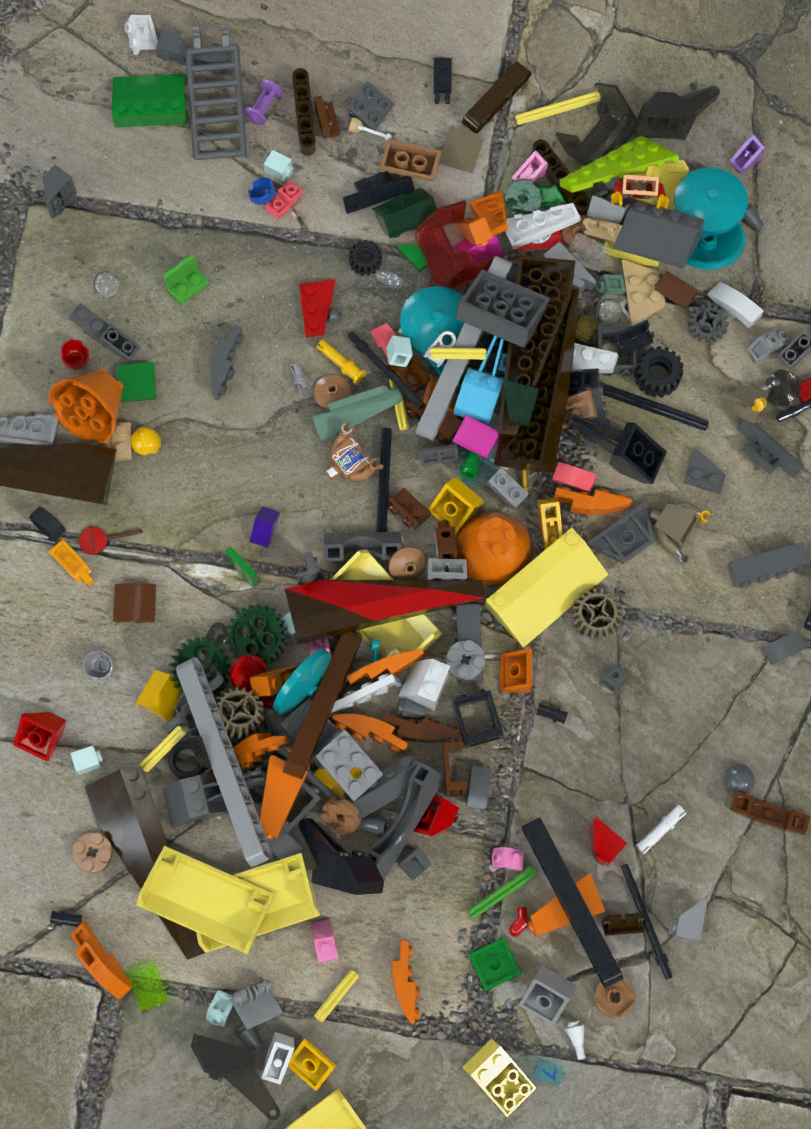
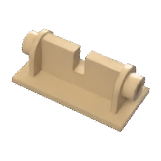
M588 217L583 220V225L586 227L584 234L615 242L622 228V225Z

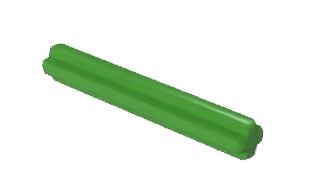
M528 867L468 909L470 917L475 919L536 876L535 870L532 867Z

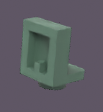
M604 274L595 284L598 298L603 299L606 295H623L626 292L623 276Z

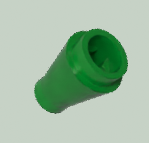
M469 450L467 457L460 467V474L468 479H474L478 475L480 455Z

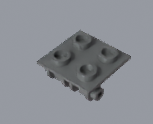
M366 81L348 106V115L352 118L358 117L369 128L376 131L394 103L370 82Z

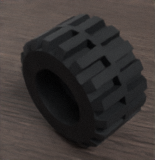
M657 346L656 349L651 347L649 351H644L642 356L639 357L634 378H636V385L640 384L639 389L641 391L645 390L646 395L650 393L653 394L652 397L654 398L657 395H660V398H662L665 394L670 395L672 391L677 389L684 370H682L683 362H680V356H675L676 352L674 350L670 352L667 347L665 349H661V346ZM655 365L662 366L667 370L669 376L663 379L655 378L651 375L648 368Z

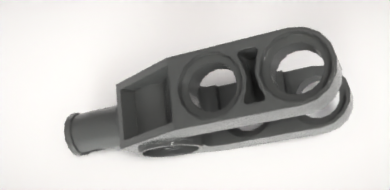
M217 669L210 670L205 674L211 691L219 687L224 680ZM183 691L174 707L177 712L176 716L165 725H162L168 734L178 725H187L189 729L197 727Z

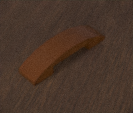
M735 791L730 811L774 828L806 835L810 820L809 815L794 810L789 811Z

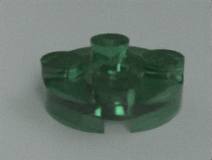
M529 179L514 180L505 193V202L510 211L515 215H527L538 210L542 201L540 186ZM524 193L526 194L528 199H525V201L522 202L521 198L518 197V195H522Z

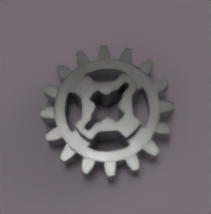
M711 303L707 307L701 304L700 309L695 307L694 313L690 314L688 325H691L689 332L694 331L693 338L699 336V342L705 339L706 344L711 339L714 343H716L717 338L721 340L723 334H726L729 322L726 321L728 315H722L724 309L717 310L718 305L712 308Z

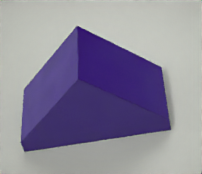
M265 507L261 508L254 521L250 543L266 548L269 547L280 512Z

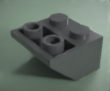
M54 165L43 177L45 203L52 219L62 214L64 207L69 202H72L77 194L72 176L57 165Z

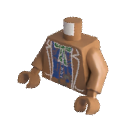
M350 422L344 423L342 425V432L334 441L330 451V462L333 466L325 472L331 480L341 475L346 482L349 480L352 482L365 481L375 473V470L383 469V464L376 466V462L380 460L379 458L370 460L352 436H348V434L355 432V427L348 431L347 426Z

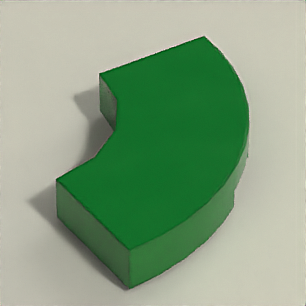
M529 179L515 188L523 199L537 205L555 206L565 202V198L557 185L550 187L540 186L532 179Z

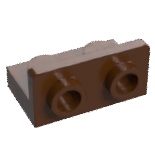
M322 96L314 97L315 110L323 139L339 136L340 129L333 103L323 102Z
M414 354L407 367L389 365V363L387 365L414 393L424 389L431 380Z
M405 488L393 499L390 498L388 500V509L394 515L398 514L408 528L412 527L416 530L431 515V512Z

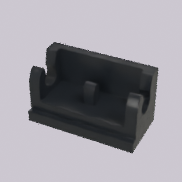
M648 320L614 334L612 344L620 358L654 342V332L649 331L650 324Z

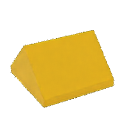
M154 670L135 704L166 721H170L176 712L174 707L182 695L179 694L181 687L174 688L177 682L170 681L173 677L170 674Z
M304 1039L292 1054L287 1067L317 1091L337 1066L308 1040Z

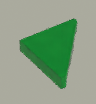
M403 244L397 246V249L419 272L445 252L443 247Z

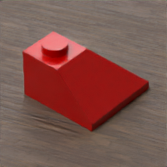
M51 712L23 713L13 746L48 762L63 735L67 720Z
M434 796L413 832L431 837L452 826L459 807L445 798Z
M597 817L590 824L592 854L595 855L594 859L603 866L605 864L608 866L625 847L627 842Z

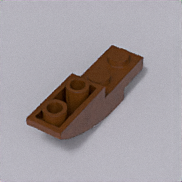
M389 712L388 714L384 713L381 721L398 729V738L413 742H447L450 739H459L461 733L456 726L450 724L446 726L441 725L438 720L433 718L423 719L422 724L418 725V722L413 719L407 718L406 721L399 718L400 715Z

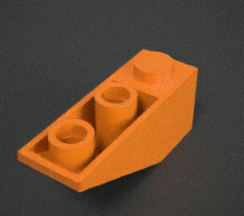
M300 664L250 677L253 696H272L279 693L285 682Z

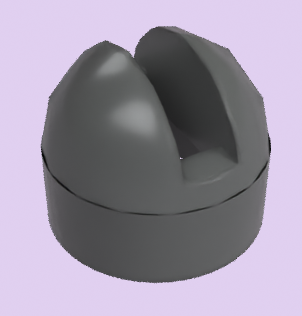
M331 308L328 315V323L337 324L342 320V313L337 309Z

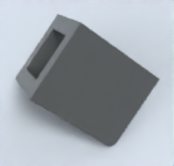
M418 848L400 863V867L411 880H415L431 866V862Z

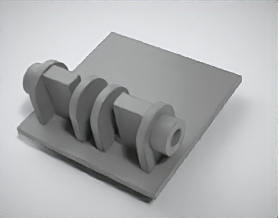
M262 980L228 996L246 1030L283 1014L269 989L271 988L269 980Z

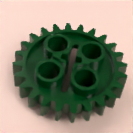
M256 604L255 608L253 605H248V610L242 607V614L236 612L237 619H230L233 626H227L231 630V633L226 634V636L231 637L227 644L233 645L229 651H236L233 656L234 658L246 654L255 655L261 658L265 664H267L266 661L269 664H273V658L279 659L277 653H284L281 646H287V643L283 641L284 638L289 637L284 634V631L288 630V628L282 627L285 620H278L281 614L277 613L274 615V608L268 611V605H264L262 608L261 604ZM261 617L264 619L262 627L258 625V620ZM244 627H246L248 630V633L245 637L242 635V629ZM269 634L273 638V642L270 645L267 643ZM252 644L256 646L254 654L250 650Z
M195 637L194 642L192 639H187V644L180 643L182 649L175 648L177 656L171 655V658L175 661L168 664L173 667V670L168 671V673L174 674V677L170 679V681L177 682L174 688L181 687L179 694L183 693V688L176 667L193 657L200 661L205 674L210 671L212 666H215L223 676V682H229L225 676L230 675L227 668L232 665L226 664L230 657L223 656L226 649L219 650L221 644L217 643L214 645L215 640L210 639L208 641L206 637H203L202 640L199 637ZM201 650L205 651V658L203 660L199 658ZM221 684L212 692L219 695L218 688L225 689V686Z

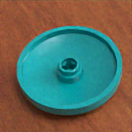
M714 167L700 168L688 173L679 182L674 196L675 211L704 219L703 234L706 235L723 234L734 229L743 220L748 206V195L742 182L732 173Z
M739 224L731 231L723 234H702L701 240L686 264L704 270L720 269L733 264L740 258L745 248L746 238L742 226Z
M432 286L415 292L405 302L400 316V329L403 337L410 338L411 348L424 356L431 344L444 331L452 332L457 340L464 325V322L456 319L459 302L463 298L460 293L447 287ZM445 334L442 337V343L444 345L451 343V336Z
M323 648L319 649L299 665L279 691L273 704L274 711L281 716L298 707L309 696L311 697L318 689L317 686L322 680L331 660V654Z

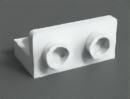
M130 15L125 23V32L128 34L129 46L132 48L133 54L138 55L140 50H156L158 39L151 15Z

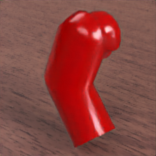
M525 907L517 908V919L509 928V933L513 937L519 936L528 926L527 909Z

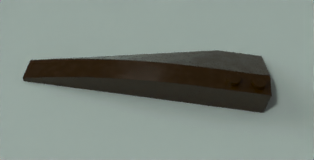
M521 255L519 257L516 284L549 297L550 301L525 348L511 342L508 343L497 434L516 436L570 302L576 260Z
M577 288L572 289L570 302L517 435L499 436L494 461L495 466L533 472H554L573 365L579 296Z
M85 443L0 448V486L107 505L117 449Z
M138 762L85 786L97 824L140 889H142L163 847H169L143 770ZM159 916L187 960L205 954L198 943L195 931Z

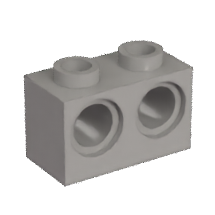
M502 468L485 483L512 509H515L528 495Z
M428 558L426 580H466L467 559Z

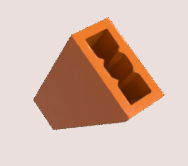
M273 755L269 758L260 816L265 836L271 840L273 836L278 838L308 771L305 772L302 780L283 773L286 761Z
M591 873L587 874L575 884L592 917L603 914L605 910ZM557 897L529 917L530 922H527L530 933H534L535 937L571 925Z

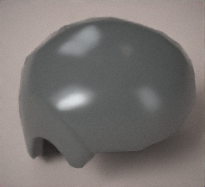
M743 764L731 765L725 771L724 782L728 790L734 793L738 791L748 794L754 787L755 778L749 767Z

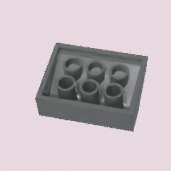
M635 200L627 212L613 249L684 268L702 238L704 219L680 213L679 211L665 209L661 206L658 209L655 205Z
M481 270L460 300L456 319L525 348L550 298L485 270Z

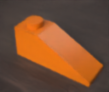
M470 216L454 224L472 245L481 247L488 244V240L493 238L485 217Z

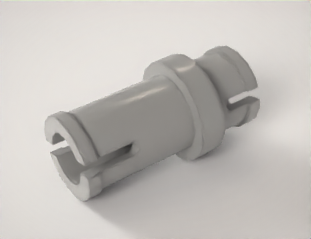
M301 363L292 364L289 368L295 379L294 384L298 387L300 393H304L310 389L309 379L305 376Z

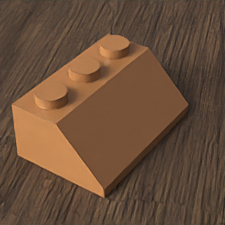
M388 139L380 170L434 181L440 165L441 151Z

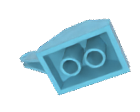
M494 336L486 353V359L483 360L480 369L472 366L468 368L453 412L454 415L463 418L468 416L489 426L504 383V377L497 375L504 339L501 338L493 373L484 371L498 338L497 336Z

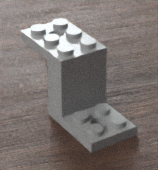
M309 697L279 723L294 741L311 706L312 700ZM328 719L311 761L317 768L327 771L351 800L355 801L383 773L345 729L335 727ZM354 767H358L360 770V775L357 778H352L350 775V771Z

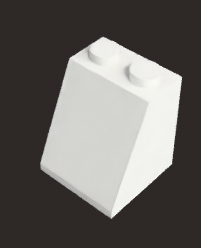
M434 659L417 661L410 666L398 697L401 699L407 698L422 707L435 711L448 679L450 666Z

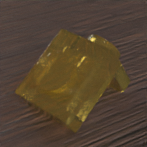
M582 314L577 322L576 337L587 343L598 328L599 323L592 316Z

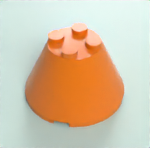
M99 369L98 371L60 380L55 383L49 392L50 405L53 404L56 411L54 415L70 433L87 442L94 440L97 443H103L109 440L115 431L123 385L108 374L105 369Z
M499 512L483 513L469 520L461 529L456 542L457 559H467V576L472 580H482V584L486 586L506 584L530 563L532 556V543L525 527L512 516Z

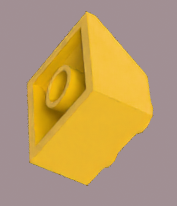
M455 477L444 485L428 510L439 521H449L450 527L453 526L455 528L456 535L477 513L484 500Z

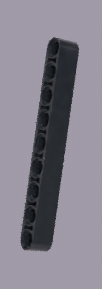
M539 817L521 826L602 985L608 988L623 980L624 977L543 821Z

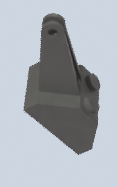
M254 771L243 775L245 780L252 779L246 781L248 789L263 782V778H255L262 774L261 771ZM203 774L181 779L163 788L173 828L229 814L215 774Z

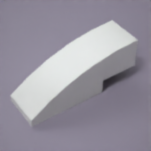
M719 282L707 294L733 319L738 318L748 328L764 312L745 295L722 282Z

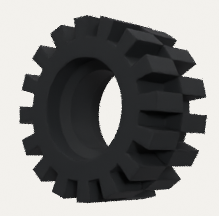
M361 240L358 241V245L354 243L349 253L351 269H355L357 274L361 272V276H364V273L370 276V272L375 274L376 269L379 270L382 264L381 248H378V244L373 245L371 240L370 243H367V240H364V243ZM367 252L372 255L373 259L369 263H362L358 257L361 253Z

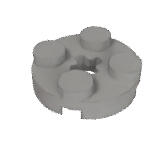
M460 641L449 649L446 656V664L450 666L449 672L452 676L464 680H472L481 674L485 665V655L481 647L473 641ZM462 656L470 657L469 665L460 662Z

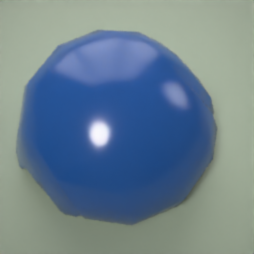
M262 177L253 181L252 190H248L251 202L257 205L270 203L276 194L273 181L268 177Z

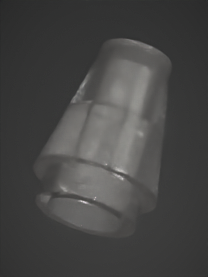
M379 270L376 280L393 290H400L403 287L405 277L398 272Z

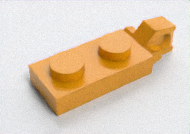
M63 539L48 551L78 583L82 580L88 587L95 583L88 575L91 573L88 565Z

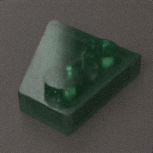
M503 380L510 422L528 426L539 389Z

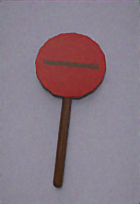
M89 527L81 533L79 545L87 554H98L105 549L107 540L143 533V530L106 536L102 529Z

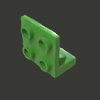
M193 254L189 257H184L177 266L169 268L164 274L167 291L180 306L210 285L209 281L198 269L196 257Z

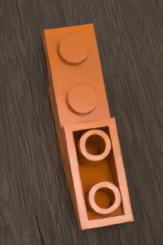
M567 487L556 488L554 498L559 502L571 505L570 512L587 515L620 512L629 509L632 503V499L628 498L627 495L610 494L609 491L604 489L595 490L594 495L590 496L586 492L577 493Z
M335 714L332 717L335 727L350 731L351 736L359 741L362 739L367 741L369 735H372L374 741L380 744L382 742L388 744L389 749L397 754L399 752L404 754L408 748V743L393 735L395 727L384 721L358 714Z
M257 733L241 741L233 750L240 768L248 769L254 767V763L260 762V756L266 755V751L280 750V746L288 743L286 736L271 737V733Z
M88 922L81 923L71 934L79 948L75 954L87 971L103 988L117 999H122L133 986L114 955H107Z
M401 940L400 961H392L393 984L396 997L405 1017L411 1025H415V1020H419V1008L415 1007V1000L420 998V987H416V982H408V978H412V966H408V958H412V945H409V940Z

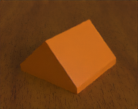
M532 649L500 654V692L530 693L532 689Z

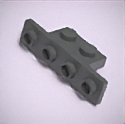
M745 419L739 425L738 430L750 440L743 447L742 451L766 472L771 474L780 466L794 478L804 465L759 425Z

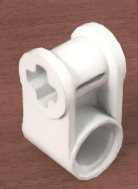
M450 331L441 332L423 357L431 359L439 368L445 359H432L430 357V349L432 347L452 348L456 342L455 335ZM445 334L450 335L452 338L449 345L442 343V337Z

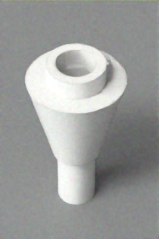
M579 1020L568 1022L565 1030L575 1047L577 1059H585L583 1049L584 1023H580Z

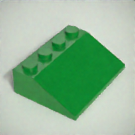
M185 74L113 77L112 118L115 128L187 124Z

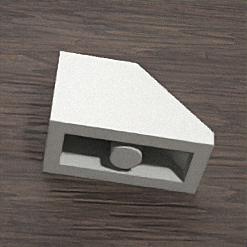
M277 1032L274 1033L267 1051L261 1079L281 1085L295 1048L293 1037Z

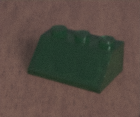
M421 187L372 208L383 232L389 238H397L402 233L413 231L418 226L424 223H431L439 217L434 198Z

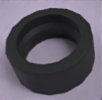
M38 506L29 516L31 522L53 541H57L66 531L65 527L43 507Z
M179 742L172 747L168 754L169 768L180 779L197 776L205 769V754L201 747L194 742ZM185 749L194 751L199 759L197 767L190 772L179 770L175 763L177 754Z

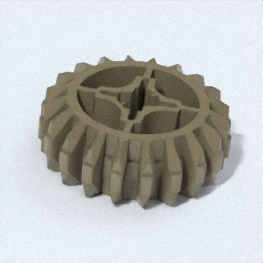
M593 588L592 594L589 590L585 591V595L579 594V599L574 601L576 606L571 608L575 612L571 614V618L576 619L573 625H580L577 631L584 630L583 636L585 637L590 633V639L597 635L598 640H601L602 634L606 638L609 637V632L615 634V628L619 629L621 626L619 622L623 620V617L620 616L623 614V610L617 609L621 606V602L615 603L617 596L610 598V591L607 594H603V588H601L599 593H597L596 588ZM594 600L601 601L598 605L586 604ZM606 604L611 609L612 618L605 612L604 607ZM601 607L600 615L593 620L595 612ZM582 609L590 617L589 623L584 620ZM598 622L608 624L604 627H593Z
M237 686L234 691L228 688L226 693L222 691L220 692V697L217 696L215 698L226 731L230 733V738H233L234 734L237 735L238 739L241 738L242 734L246 738L249 737V732L252 734L256 733V729L261 727L260 722L264 720L265 709L262 708L263 702L258 701V695L252 696V690L247 693L245 687L242 691H239ZM247 705L251 708L254 716L250 715V712L246 709ZM222 709L230 716L229 720L223 715Z

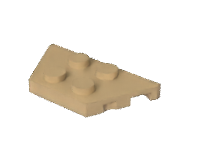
M621 260L630 326H634L643 319L646 320L651 317L653 313H658L665 309L664 295L655 290V287L661 280V274L659 271L627 260Z

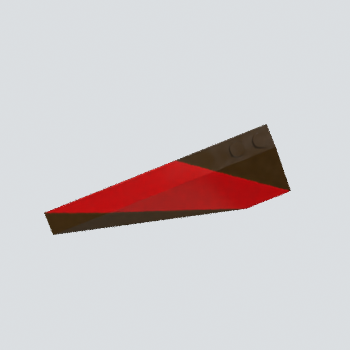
M319 580L284 589L298 644L486 599L482 580Z

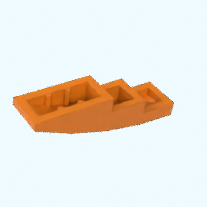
M421 649L389 656L364 666L347 676V679L354 686L368 676L375 681L389 671L394 676H397L425 657L426 653Z

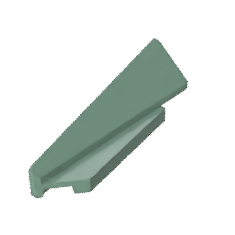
M379 386L328 404L330 412L312 418L319 438L324 442L342 432V425L344 423L350 422L347 426V429L400 403L403 401V398L397 386L388 389L387 386Z

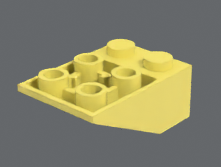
M492 1039L462 1067L506 1117L536 1089L503 1048Z

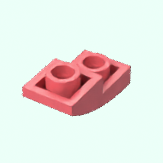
M289 180L278 190L277 195L272 201L265 205V210L279 220L296 203L304 191Z
M385 323L371 330V334L378 348L382 347L387 357L386 347L392 335L396 336V334Z
M558 462L552 480L572 486L573 489L591 493L597 475Z

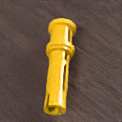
M324 339L318 343L320 346L317 345L316 349L340 367L342 374L348 375L355 385L365 378L367 372L358 368L353 360H347Z

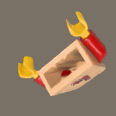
M624 175L623 180H618L615 183L614 192L611 195L612 206L615 203H619L622 206L623 196L625 198L652 199L657 196L656 207L658 209L660 206L667 209L669 202L664 185L659 182V177Z

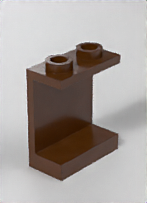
M459 739L447 740V743H443L445 797L464 796L467 791L466 781L450 782L448 754L462 753L464 742H459Z

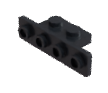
M385 171L368 178H362L354 182L357 193L343 197V203L346 213L349 214L414 191L412 177L405 175L393 180L389 172Z

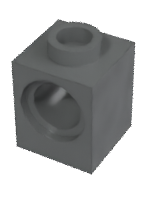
M611 663L600 679L599 684L616 693L628 673L614 663Z

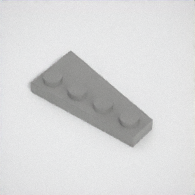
M54 413L52 415L35 414V416L24 417L23 415L16 416V418L0 417V442L22 446L54 444L59 421Z

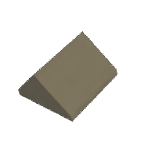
M467 127L449 130L441 152L440 164L473 173L483 140Z

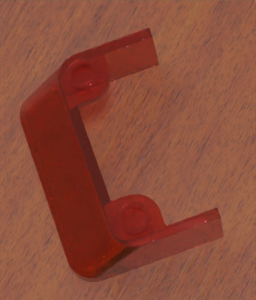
M465 200L436 209L415 230L416 242L437 286L450 288L473 281L481 270L488 272L493 261L492 256L474 261L473 256L468 252L455 253L443 226L464 219L467 204Z

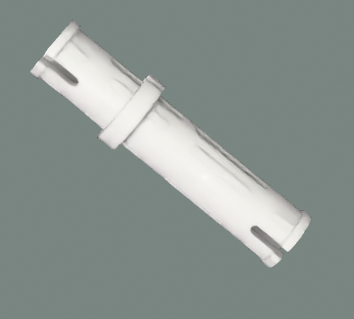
M677 805L666 817L663 816L661 818L662 821L635 845L636 848L645 855L670 829L673 830L675 828L674 825L687 814L685 810Z

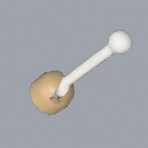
M355 117L351 120L348 130L350 132L358 133L364 130L384 137L387 141L392 138L391 134H383L364 127L361 120Z

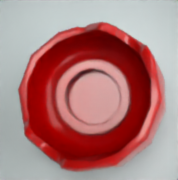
M71 339L66 341L61 347L62 362L70 369L79 370L89 362V350L80 340Z

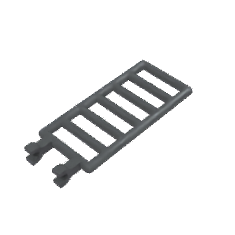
M221 25L223 45L202 47L200 28L192 27L194 47L186 49V66L193 159L207 160L246 156L247 146L239 45L230 44V29L228 25ZM221 52L233 53V62L198 65L193 63V55ZM234 69V79L195 82L194 72ZM235 87L236 97L196 100L195 90ZM236 104L237 114L197 117V107ZM238 122V132L199 135L198 125ZM239 139L238 150L200 153L199 142Z

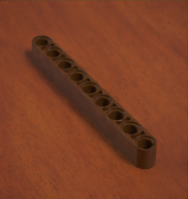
M352 632L341 635L286 760L283 773L302 780L360 647L363 636Z

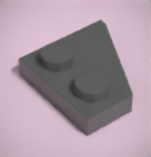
M694 448L684 483L720 494L726 475L698 449Z

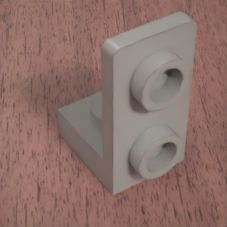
M780 328L759 336L747 350L758 364L772 351L788 346L792 341L789 339L788 334Z

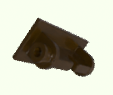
M639 912L625 914V919L622 920L621 914L603 917L602 927L605 936L645 932L642 923L644 922V917Z

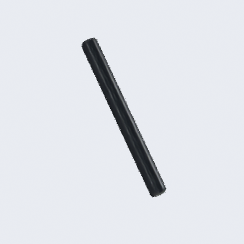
M607 384L603 386L604 396L703 431L708 427L709 421Z
M382 428L380 464H383V469L379 472L376 532H387L391 428Z

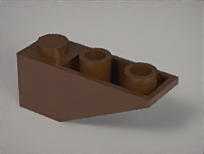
M407 402L406 413L412 419L416 418L420 422L426 406L419 409L414 403ZM447 411L435 438L439 442H445L449 445L459 430L462 421L450 411Z

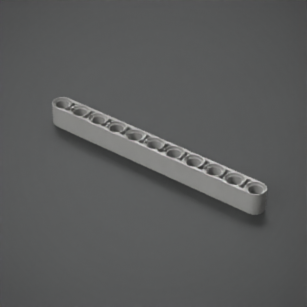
M495 256L488 272L507 280L513 262ZM464 323L453 348H476L483 330ZM471 359L447 360L417 426V435L434 441Z
M193 657L178 665L176 671L248 864L254 867L271 859L272 852L200 661Z

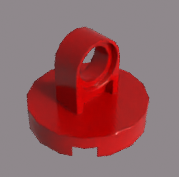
M246 654L239 656L230 668V680L234 688L237 686L239 691H242L245 687L246 692L249 693L252 690L250 677L266 672V664L255 655Z

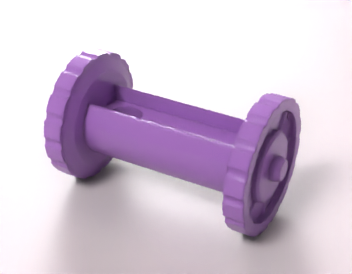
M265 79L260 84L263 91L253 108L247 107L244 111L245 116L258 125L266 123L267 119L264 113L273 98H280L283 94L280 86Z

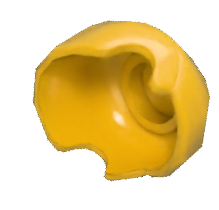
M141 427L131 435V447L136 453L143 456L155 454L161 447V437L155 430L149 427Z

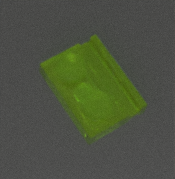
M155 963L127 974L142 1013L170 1001Z

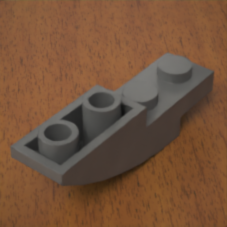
M79 303L69 316V319L82 328L84 333L127 361H130L141 347L82 303Z
M234 325L227 340L219 339L213 355L211 384L214 399L217 401L220 396L225 394L227 389L226 383L228 379L231 380L235 373L233 362L231 361L235 357L237 344L240 345L244 338L242 328Z
M811 325L806 330H803L777 355L789 369L793 368L811 352Z

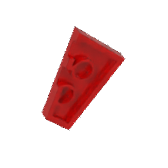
M336 280L299 284L306 338L324 336Z

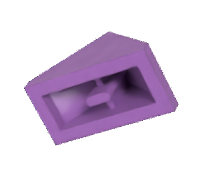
M753 134L729 161L742 174L762 159L766 146Z

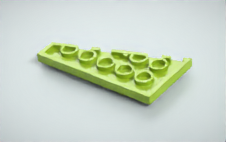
M639 136L560 179V186L573 193L593 187V183L610 182V178L616 176L623 178L624 175H633L646 171L647 167L664 166L666 161L672 160L673 163L679 161V154L644 136Z

